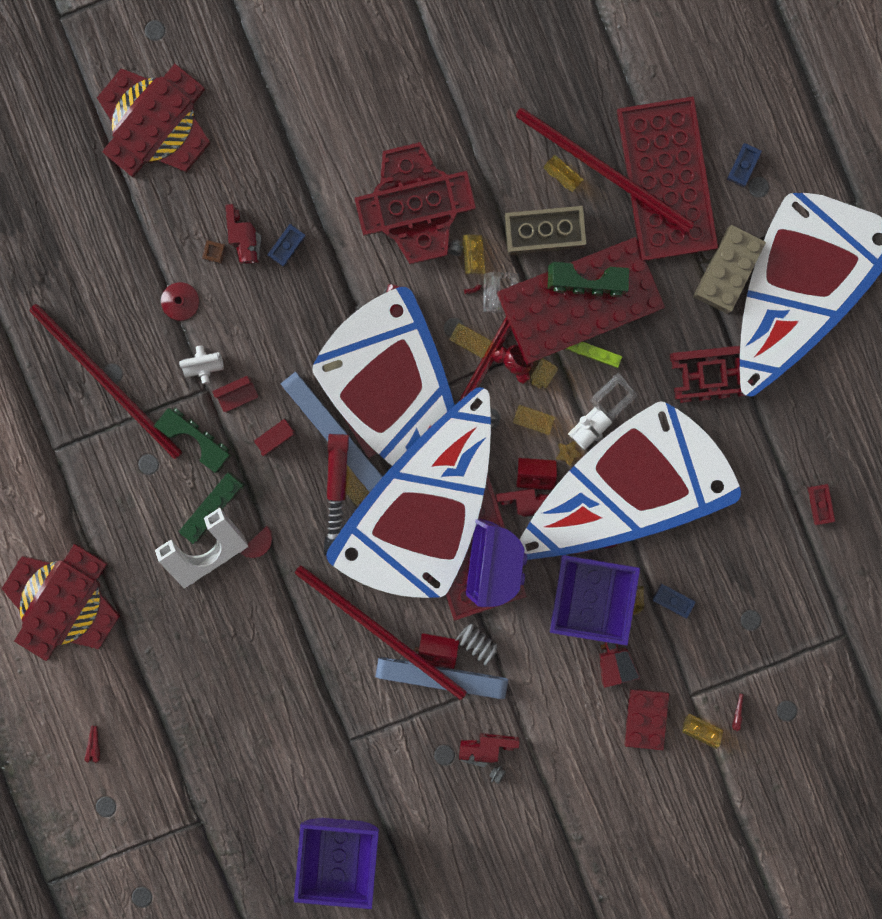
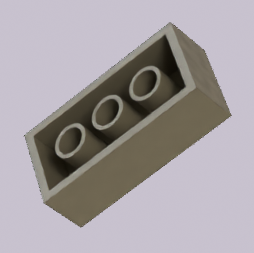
M583 206L505 213L508 255L579 249L586 246Z
M733 225L729 226L693 297L726 314L732 312L766 242Z

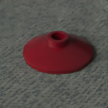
M183 282L173 283L164 290L161 297V306L165 314L170 318L179 321L187 320L197 312L199 296L191 285ZM178 297L182 298V302L180 304L176 303V299Z

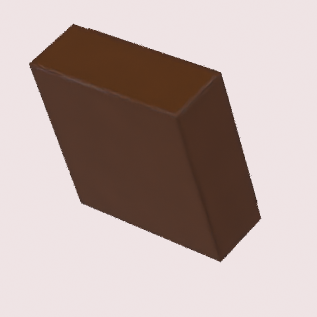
M206 240L202 259L222 264L226 245Z

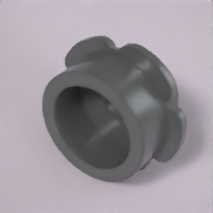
M452 240V242H448V253L454 256H461L462 252L465 251V247L462 246L463 243L461 241Z
M502 766L494 767L489 777L492 778V783L499 784L503 779L506 770L502 769Z

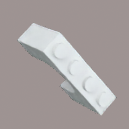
M218 508L204 518L208 530L217 539L214 547L207 553L198 556L187 555L172 540L155 550L159 563L184 589L248 547L244 535L221 508Z

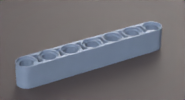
M378 657L375 675L377 678L446 690L410 661ZM434 666L466 690L467 694L497 699L506 698L509 681L507 678Z

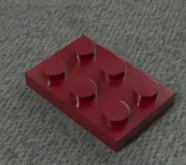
M630 688L625 747L653 750L664 749L669 701L668 692Z

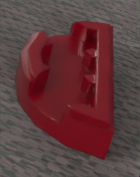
M266 526L248 543V547L240 553L250 558L260 557L267 553L272 543V532L269 527Z

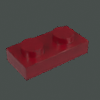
M828 484L807 487L814 525L835 522Z

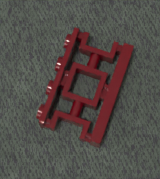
M740 346L671 353L672 369L682 368L683 387L674 388L675 400L680 399V403L692 402V398L699 397V401L711 400V396L718 395V399L730 398V394L737 393L738 397L746 396L742 393L741 388L720 390V387L728 386V376H736L737 385H740V358H735V368L726 369L725 359L717 360V357L739 355ZM704 358L703 362L696 363L697 372L688 373L687 363L679 364V361ZM720 364L722 383L705 384L703 366ZM753 379L747 381L751 386L753 383ZM690 380H698L699 389H707V392L682 395V391L690 390Z

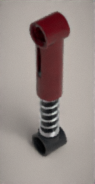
M329 434L327 499L330 500V508H328L330 510L328 515L330 516V521H328L330 527H328V536L325 537L324 556L327 555L329 547L343 527L341 523L343 520L341 515L344 513L342 511L344 507L342 501L346 499L347 454L349 448V435Z

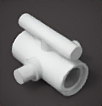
M197 346L195 357L179 361L180 367L183 369L186 378L199 375L202 384L210 383L209 376L211 372L224 370L222 356L220 352L207 355L204 352L203 346Z
M594 407L586 416L580 418V422L568 435L585 450L594 441L599 443L604 439L602 433L612 424V421L602 411Z

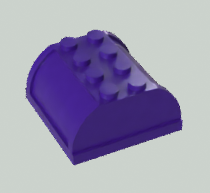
M476 519L466 596L480 607L500 606L513 599L520 591V585H524L525 574L522 573V568L527 563V553H524L523 544L512 532L493 522Z
M562 555L549 632L628 646L640 568Z
M314 818L301 822L294 902L372 909L379 829L363 821L333 818Z

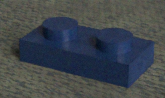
M744 143L727 180L745 187L762 151Z
M289 224L268 253V256L284 267L306 235Z
M662 583L652 599L654 602L686 619L696 603Z

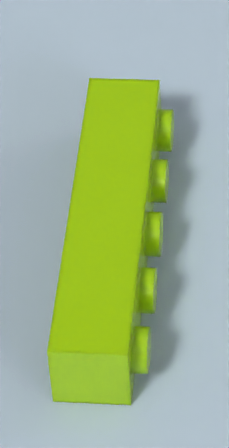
M585 342L566 348L568 351L614 368L619 367L622 358L620 355Z

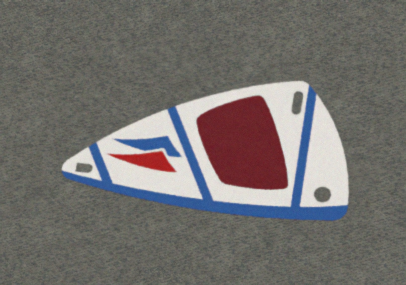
M791 193L784 198L765 236L764 241L766 244L754 266L746 297L740 344V387L743 394L746 396L756 395L799 361L836 326L882 272V245H875L872 237L875 233H882V217L819 194ZM798 202L809 212V217L804 218L792 207V203ZM753 374H759L760 379L754 386H751L747 381Z
M398 287L386 292L353 313L329 338L313 364L315 377L335 407L354 430L392 466L436 421L454 406L452 394L435 343L415 296L407 287ZM394 304H399L403 307V314L398 318L390 314V308ZM336 360L343 362L340 368L328 372L322 370V366Z
M476 388L454 405L381 478L329 547L326 556L332 566L364 585L391 594L421 598L442 597L447 594L471 542L476 527L475 520L479 516L486 485L491 437L490 396L486 389ZM476 398H479L483 403L476 411H472L470 409L471 404ZM352 547L358 551L356 560L350 561L346 559L345 551L348 548ZM428 572L440 582V587L434 588L423 579V573Z
M657 402L607 435L571 468L535 513L522 534L520 541L524 546V553H527V560L607 547L652 535L730 506L740 499L741 489L731 466L709 435L678 409L668 403ZM661 411L666 414L670 426L668 432L662 430L658 413ZM720 480L723 482L724 489L721 493H714L711 490V483L713 481ZM534 541L539 543L537 549L527 552L525 544Z

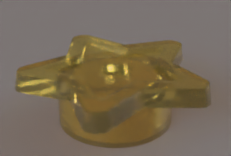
M574 441L568 445L558 444L560 453L556 457L557 460H565L571 466L573 459L581 456L575 450Z

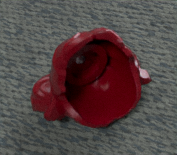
M518 344L512 345L508 349L502 347L501 350L494 352L493 359L497 363H504L505 367L512 374L516 375L517 380L521 384L530 380L529 371L534 363L526 365Z

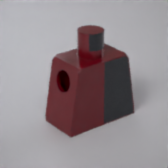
M605 642L607 652L599 654L601 681L604 688L640 679L628 650L625 647L618 649L617 644Z

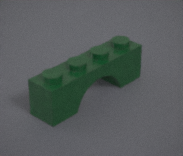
M553 262L548 266V289H554L556 293H564L567 290L573 291V294L591 292L593 296H602L605 293L610 294L611 297H622L623 294L629 291V268L609 267L604 271L600 279L587 280L576 272L573 263Z
M167 408L154 426L169 438H174L180 434L193 436L201 447L200 462L214 473H218L232 454L228 452L230 449L223 443H216L213 440L215 437L209 432L205 431L203 433L199 430V425L195 421L185 419L183 417L184 413L178 408Z
M228 472L178 532L192 544L197 543L208 530L204 518L218 508L223 510L246 484L232 472Z

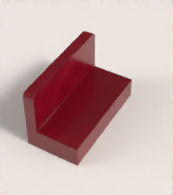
M245 376L212 391L214 397L218 399L223 412H228L259 397L250 376Z
M283 419L255 439L254 442L260 449L261 455L267 456L295 436L296 433L287 420Z
M518 458L516 487L547 490L555 488L557 477L555 460Z
M423 633L421 635L418 655L433 666L454 669L459 640L455 641L456 639Z

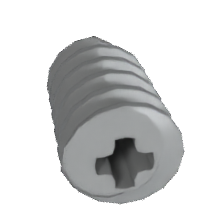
M470 624L463 629L455 641L461 638L460 646L467 643L466 650L468 651L473 648L472 655L474 656L479 653L478 660L480 661L485 658L484 665H486L497 652L498 645L494 643L490 646L492 640L488 638L484 641L486 635L484 633L479 635L480 630L478 628L472 631L474 625Z

